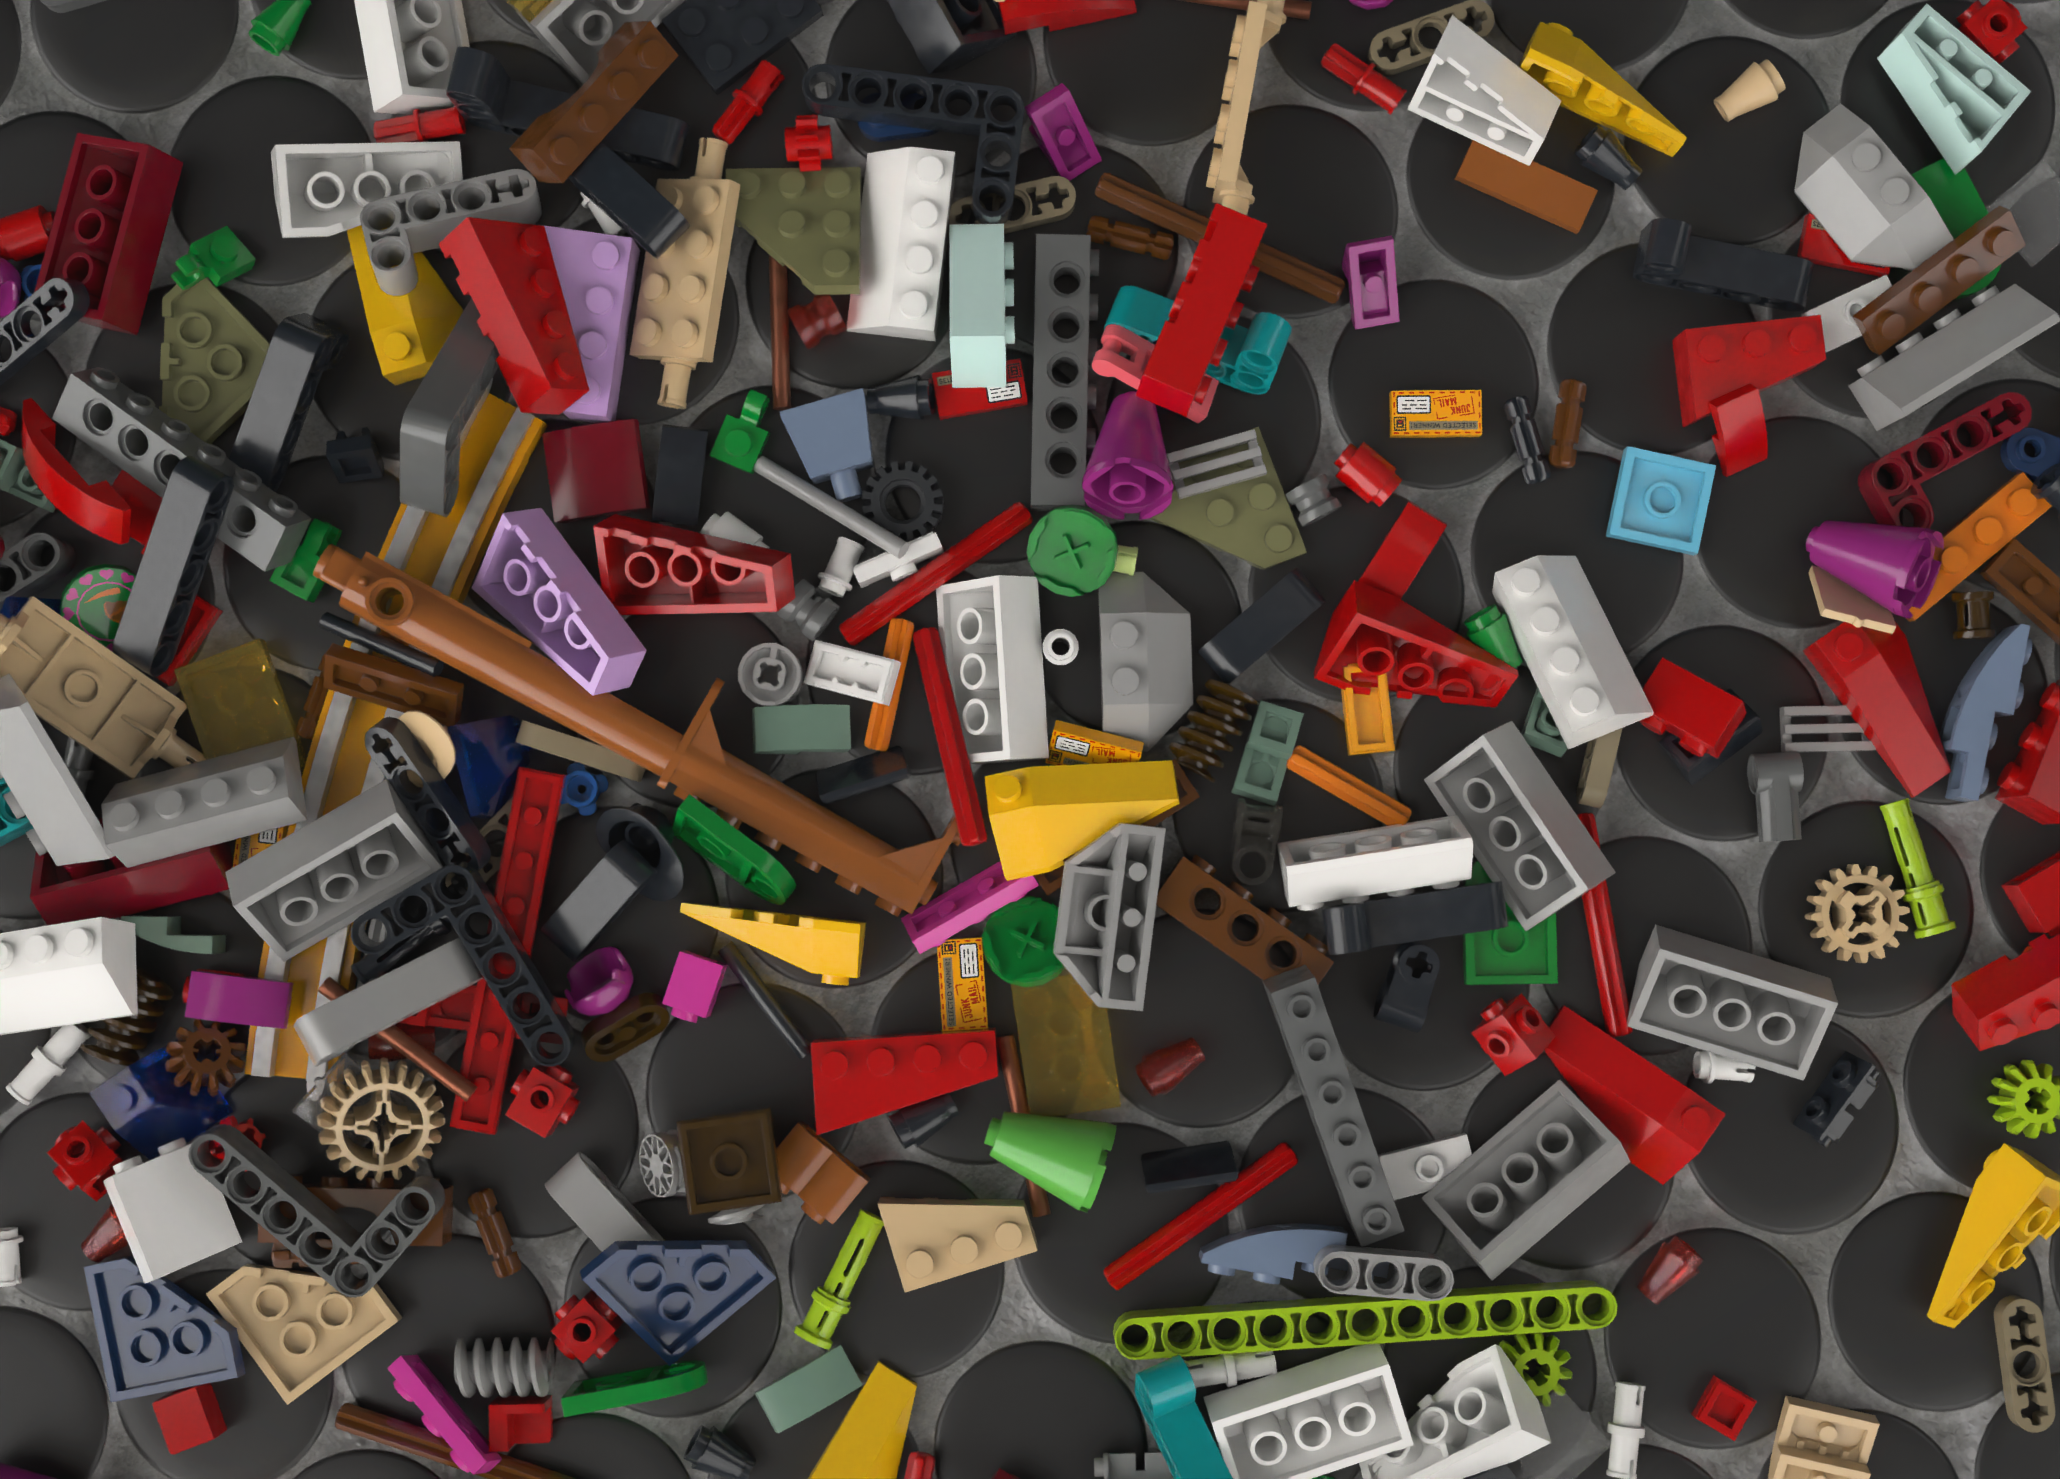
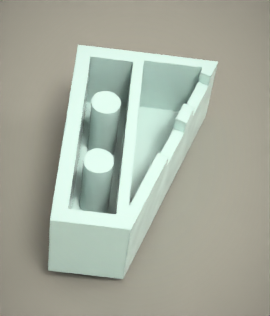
M1927 3L1901 29L1877 58L1955 175L1983 151L2031 92Z
M1004 224L949 225L952 388L1006 387V344H1015L1014 316H1005V307L1014 306V279H1005V270H1014L1013 242H1004Z

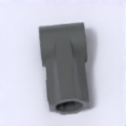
M1799 752L1750 754L1747 763V777L1750 790L1756 795L1759 842L1802 840L1798 792L1803 787L1804 769Z

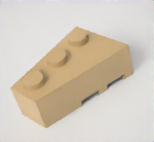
M880 1197L877 1203L904 1292L1038 1251L1037 1240L1024 1200Z

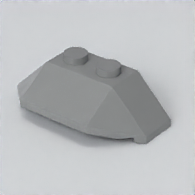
M1841 103L1803 132L1794 193L1851 262L1903 268L1913 271L1954 240L1927 193L1872 127Z
M1114 572L1111 573L1105 584L1098 588L1102 732L1144 742L1142 752H1148L1193 705L1190 613L1144 572H1134V576Z
M1118 823L1064 862L1053 954L1098 1007L1143 1011L1166 832L1164 827Z

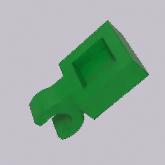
M225 226L191 243L188 254L176 260L175 264L180 270L172 273L171 278L182 290L191 288L207 277L218 287L252 270L256 258L230 228Z
M750 389L744 402L740 419L728 414L726 415L709 455L710 457L752 475L754 474V465L761 457L770 436L768 431L759 428L770 402V399L767 398L768 396Z
M315 518L307 531L303 544H299L291 563L275 568L269 581L305 601L314 603L325 582L313 576V571L328 545L331 543L337 544L342 530L328 522L324 523Z

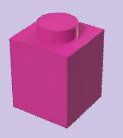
M688 950L680 951L662 1004L673 1007L671 1011L672 1016L693 1023H697L699 1016L703 1018L711 1016L728 965Z

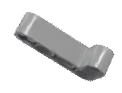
M510 169L373 200L363 207L360 213V222L369 259L380 289L392 296H402L411 292L418 282V271L413 253L440 248L439 243L467 217L534 225L542 215V206L533 175L522 169Z
M457 938L298 1018L293 1026L314 1067L347 1052L355 1044L477 983L483 977L460 938Z

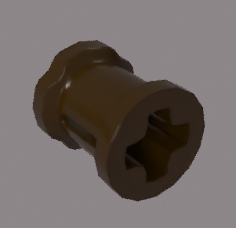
M1993 591L1951 594V601L1956 603L1957 631L1953 632L1954 640L1996 637V630L1991 629L1990 601L1994 599Z

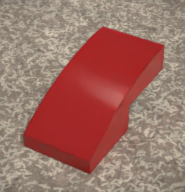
M1749 383L1709 401L1717 434L1712 435L1722 474L1728 477L1766 460L1768 455L1767 430L1758 388Z
M1409 500L1358 582L1401 599L1447 527V523Z

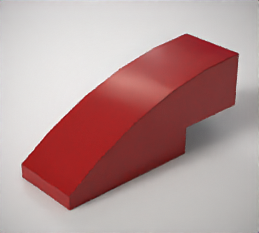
M1005 0V2H998L1005 35L1047 25L1049 32L1134 14L1137 11L1134 0Z

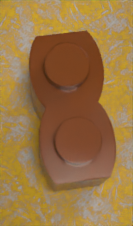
M802 1120L796 1124L776 1148L782 1193L787 1195L790 1190L796 1193L804 1201L801 1209L819 1224H822L825 1219L834 1224L871 1179L821 1135L816 1136V1131Z

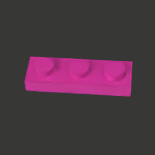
M1001 861L931 900L926 906L923 905L914 910L912 914L905 915L901 920L919 954L932 947L940 946L949 937L966 927L983 921L989 914L1006 904L1023 898L1027 892L1039 885L1034 876L1007 881Z
M401 1355L387 1368L396 1379L393 1381V1385L397 1392L407 1401H414L424 1413L421 1419L427 1429L437 1437L442 1436L453 1449L450 1452L451 1458L460 1469L467 1473L471 1472L473 1475L486 1473L502 1460L497 1452H489V1442L418 1355Z

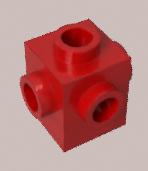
M1977 0L1956 18L1962 25L1958 30L1998 64H2001L2020 47L2015 39L2028 28L2021 21V15L2017 8L2003 0H1990L1984 6Z
M1522 993L1507 1002L1500 997L1486 1006L1480 1012L1483 1020L1471 1032L1483 1051L1490 1056L1504 1076L1537 1059L1556 1037L1543 1021L1540 1013L1532 1007Z
M539 1064L534 1066L531 1071L524 1069L512 1086L510 1092L516 1095L505 1115L541 1137L546 1138L554 1133L560 1122L566 1125L570 1121L580 1104V1100L576 1099L575 1095L581 1086L572 1082L571 1079L574 1075L560 1065L548 1067ZM542 1091L548 1094L549 1102L543 1099Z
M83 1120L77 1126L70 1127L60 1134L55 1142V1146L47 1152L58 1164L52 1170V1173L70 1191L78 1186L96 1202L107 1193L103 1181L115 1175L113 1166L124 1161L115 1152L121 1146L120 1142L103 1125L95 1131Z
M593 1290L581 1300L574 1294L554 1314L560 1320L551 1330L557 1337L554 1343L571 1360L577 1357L584 1364L592 1354L600 1360L620 1340L614 1332L621 1326L624 1320ZM577 1324H587L591 1329L590 1337Z

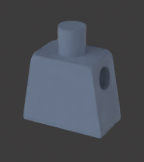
M863 388L780 411L781 419L813 484L831 480L836 500L841 503L861 497L862 490L857 472L874 467L868 407Z

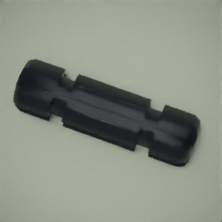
M1518 396L1509 399L1504 403L1503 407L1507 421L1512 420L1513 425L1510 427L1519 461H1524L1525 464L1522 468L1527 484H1537L1550 478L1551 472L1547 460L1542 459V455L1545 452L1536 421L1530 418V413L1533 411L1529 398L1527 396Z

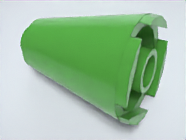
M1004 1111L1001 1120L992 1117L984 1144L992 1146L989 1155L1073 1208L1088 1213V1209L1091 1208L1105 1173V1162L1108 1153L1105 1150H1112L1117 1125L1102 1121Z

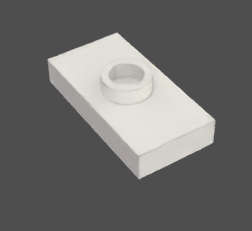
M1886 274L1813 308L1801 316L1821 315L1825 352L1827 353L1862 336L1853 315L1892 287V284Z
M930 532L908 542V550L900 559L889 552H885L855 565L853 572L861 588L888 576H891L893 582L906 578L918 571L915 566L916 564L943 553V547L936 532Z
M815 640L803 683L890 706L901 662Z
M1461 1133L1378 1154L1393 1199L1397 1200L1429 1192L1470 1157L1472 1152L1467 1134Z

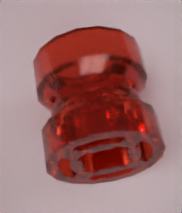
M814 295L812 302L805 306L797 304L786 310L807 350L819 345L822 337L828 334L836 336L847 330L830 295Z

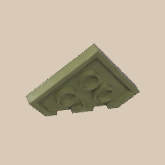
M861 167L821 168V171L800 172V168L726 169V179H731L740 184L734 223L738 228L742 226L749 232L763 250L783 267L786 265L799 276L802 284L813 294H860Z
M205 278L186 290H182L176 284L162 298V316L165 318L164 343H161L160 380L163 381L162 406H159V410L170 418L184 422L189 426L191 433L205 443L212 444L247 410L270 342L208 278Z
M1259 427L1253 429H1255L1258 446H1260L1261 457L1267 470L1266 475L1183 499L1178 498L1173 481L1174 489L1171 504L1162 513L1148 519L1189 535L1190 538L1221 552L1224 551L1259 569L1266 570L1303 556L1307 551ZM1246 443L1182 461L1178 464L1180 469L1249 450ZM1251 459L1184 478L1183 481L1185 486L1252 468L1254 465Z

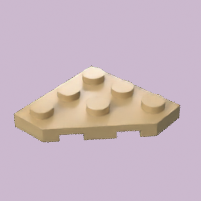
M256 1264L242 1266L206 1293L221 1316L237 1328L239 1340L287 1405L402 1319V1316L377 1283L363 1296L356 1298L347 1297L337 1291L317 1273L284 1268L278 1269Z

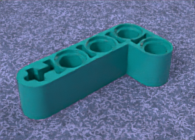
M1123 286L1118 290L1104 329L1110 324L1120 325L1155 345L1165 321L1170 318L1169 313L1174 300L1139 287ZM1265 312L1255 314L1249 329L1237 324L1234 330L1225 327L1221 336L1222 339L1229 341L1219 366L1209 364L1206 374L1215 378L1220 383L1241 391L1257 395L1265 394L1269 390L1291 335L1292 327L1284 318Z
M1176 1355L1136 1373L1135 1394L1138 1404L1173 1478L1233 1479L1195 1402V1384L1183 1358L1180 1355Z

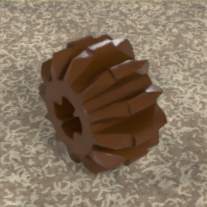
M201 1019L193 1021V1032L180 1026L176 1030L178 1041L168 1042L166 1047V1053L172 1056L166 1061V1071L178 1072L174 1078V1085L181 1087L190 1081L192 1083L190 1094L193 1097L199 1094L201 1086H207L208 1093L213 1097L218 1094L219 1082L226 1087H233L236 1082L233 1073H242L246 1064L239 1058L245 1054V1044L233 1042L237 1037L235 1027L221 1033V1022L213 1021L211 1028H205ZM198 1052L203 1056L213 1053L215 1055L214 1061L212 1062L206 1058L199 1062L197 1060Z

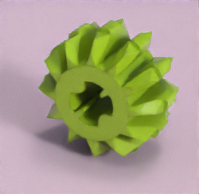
M2023 1059L2020 1062L2019 1068L2011 1064L2003 1066L2006 1080L1997 1077L1991 1080L1992 1084L2000 1089L1999 1095L1992 1094L1987 1098L1989 1103L2000 1105L1992 1117L1998 1122L2007 1121V1132L2018 1135L2023 1131L2025 1137L2036 1139L2039 1136L2040 1130L2049 1134L2056 1132L2053 1118L2060 1120V1076H2052V1066L2045 1063L2036 1066L2033 1060ZM2033 1091L2034 1095L2029 1097V1094L2027 1092ZM2030 1101L2032 1106L2027 1107L2025 1106V1103Z
M1530 1333L1528 1341L1525 1334H1514L1517 1344L1513 1347L1507 1341L1502 1340L1499 1346L1507 1353L1509 1360L1533 1394L1538 1396V1399L1545 1407L1551 1405V1398L1548 1394L1551 1390L1557 1395H1565L1566 1390L1558 1383V1380L1572 1378V1371L1561 1366L1567 1363L1571 1356L1566 1350H1557L1560 1340L1556 1336L1551 1335L1544 1340L1543 1333ZM1531 1359L1536 1360L1542 1365L1541 1367L1536 1366L1539 1373L1534 1377H1530L1523 1371V1369L1529 1370L1526 1363Z

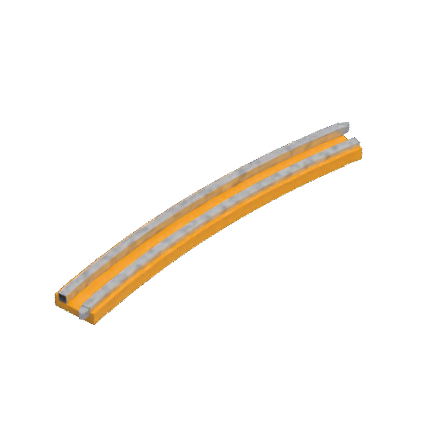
M493 378L460 434L459 488L450 514L447 517H443L401 503L378 556L381 560L461 604L464 603L502 513L529 462L530 456L541 439L542 433H544L548 426L534 415L521 413L519 407L516 408L490 394L489 391ZM402 594L394 595L387 601L386 612L388 615H394L402 609L404 605ZM357 615L354 616L353 623L417 649ZM345 640L344 647L351 648L360 652H364L376 657H380L392 662L402 664L398 661L383 656L379 653H376L351 641ZM328 689L302 775L307 820L289 825L287 836L386 780V777L368 753L364 737L366 732L381 719L386 717L398 719L404 714L403 712ZM354 922L285 962L264 941L258 978L292 982L294 984L286 1029L250 1025L245 1074L261 1077L282 1076L306 1079L307 1092L312 1100L319 1099L324 1095L328 1082H340L343 1080L345 1053L314 1067L293 1025L298 1018L330 1002L329 999L318 992L319 987L329 976L348 991L355 989L357 976L352 971L351 965L360 960L361 951L356 948L351 939V927Z

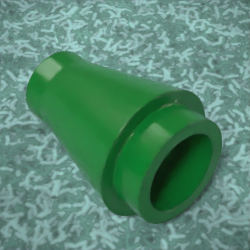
M275 0L251 20L253 27L248 33L257 45L272 55L279 56L283 50L288 51L307 9L312 4L311 1Z
M1496 604L1479 610L1464 621L1468 629L1466 636L1475 645L1513 668L1523 663L1506 612H1500Z

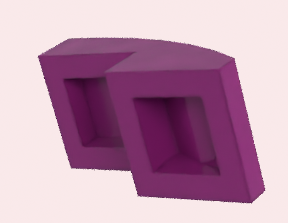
M191 971L185 1017L286 1029L294 983L251 976L241 977L207 971Z

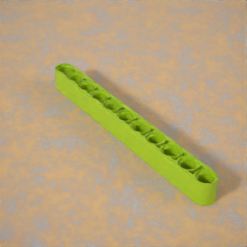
M1590 1280L1452 1289L1445 1298L1438 1301L1356 1295L1135 1310L1125 1312L1118 1317L1114 1324L1113 1335L1116 1348L1121 1355L1128 1359L1145 1360L1172 1358L1176 1355L1189 1357L1599 1329L1613 1322L1617 1315L1618 1306L1612 1293L1600 1284ZM1593 1293L1600 1294L1602 1299L1600 1309L1595 1314L1585 1315L1582 1310L1584 1299ZM1544 1297H1554L1556 1300L1554 1313L1549 1317L1539 1318L1536 1313L1538 1302ZM1498 1300H1509L1511 1311L1508 1317L1501 1321L1491 1320L1490 1309L1492 1305ZM1456 1302L1463 1303L1466 1309L1463 1319L1456 1324L1446 1323L1444 1320L1446 1308ZM1407 1306L1418 1307L1420 1310L1418 1322L1411 1327L1400 1326L1398 1323L1400 1311ZM1362 1309L1374 1311L1375 1317L1372 1326L1365 1330L1353 1328L1352 1318L1356 1312ZM1316 1312L1326 1313L1329 1316V1324L1324 1331L1311 1333L1306 1330V1321L1310 1315ZM1270 1315H1277L1283 1318L1284 1321L1281 1332L1275 1336H1265L1260 1332L1262 1320ZM1230 1318L1238 1323L1236 1334L1226 1340L1216 1337L1214 1335L1216 1323L1221 1319ZM1179 1321L1187 1322L1193 1327L1190 1338L1181 1343L1174 1342L1168 1337L1170 1326ZM1133 1324L1140 1325L1147 1331V1337L1144 1342L1136 1346L1128 1345L1122 1339L1124 1329Z

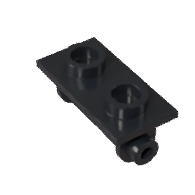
M1845 1051L1838 1062L1832 1066L1829 1074L1811 1099L1805 1103L1793 1125L1812 1135L1816 1142L1827 1149L1832 1142L1837 1144L1854 1119L1852 1115L1845 1111L1846 1107L1851 1104L1854 1108L1860 1110L1873 1091L1879 1087L1880 1084L1877 1080L1881 1074L1875 1070L1873 1064Z

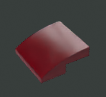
M637 419L596 423L542 433L554 522L569 523L602 515H621L650 509L639 422Z

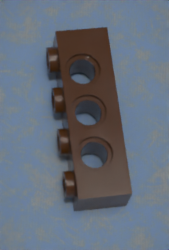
M1194 855L1190 861L1184 856L1180 857L1158 889L1156 906L1262 980L1306 965L1315 976L1316 982L1319 985L1334 961L1325 956L1328 946L1309 933H1306L1303 939L1288 930L1292 923L1288 918L1271 907L1265 913L1250 903L1254 895L1236 882L1231 881L1229 886L1226 887L1213 877L1217 869L1199 856ZM1203 888L1214 890L1219 898L1217 909L1208 915L1199 913L1194 905L1196 893ZM1242 914L1250 915L1256 923L1254 935L1245 941L1238 940L1232 933L1234 919ZM1285 940L1292 946L1293 958L1287 965L1278 967L1271 962L1269 952L1274 943Z

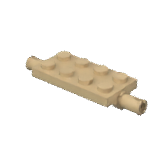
M1285 0L1249 1L1246 16L1237 15L1231 40L1229 56L1237 57V60L1229 59L1221 100L1229 101V104H1221L1214 136V143L1221 144L1222 147L1221 149H1213L1206 187L1214 188L1213 203L1222 204L1244 215H1248L1249 205L1255 201V197L1251 195L1253 185L1249 183L1240 165V158L1259 50L1272 37L1279 34L1281 25L1286 23L1287 17L1283 13Z
M703 137L699 139L695 176L690 177V179H657L656 190L681 212L689 222L690 227L658 259L646 251L629 354L639 359L658 360L664 365L660 397L657 404L674 409H686L687 407L686 399L691 370H696L698 362H713L740 192V184L731 179H722L728 143L715 138L707 137L706 139Z
M34 596L30 597L15 617L12 615L10 618H7L0 613V678L10 674L35 714L130 779H134L151 758L157 759L160 757L174 768L191 764L186 758L193 763L209 759V756L202 754L176 735L177 730L174 727L179 717L188 707L186 703Z

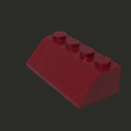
M77 133L34 293L53 278L77 279L85 285L90 297L88 311L78 322L102 329L138 335L183 162L149 144ZM62 303L59 307H66V306H65L64 303Z
M98 819L101 826L103 827V819ZM229 841L129 868L116 856L105 860L57 866L49 852L39 856L36 851L30 899L48 926L97 917L121 918V916H128L162 906H169L177 902L212 895L229 889L225 873L232 868V854Z

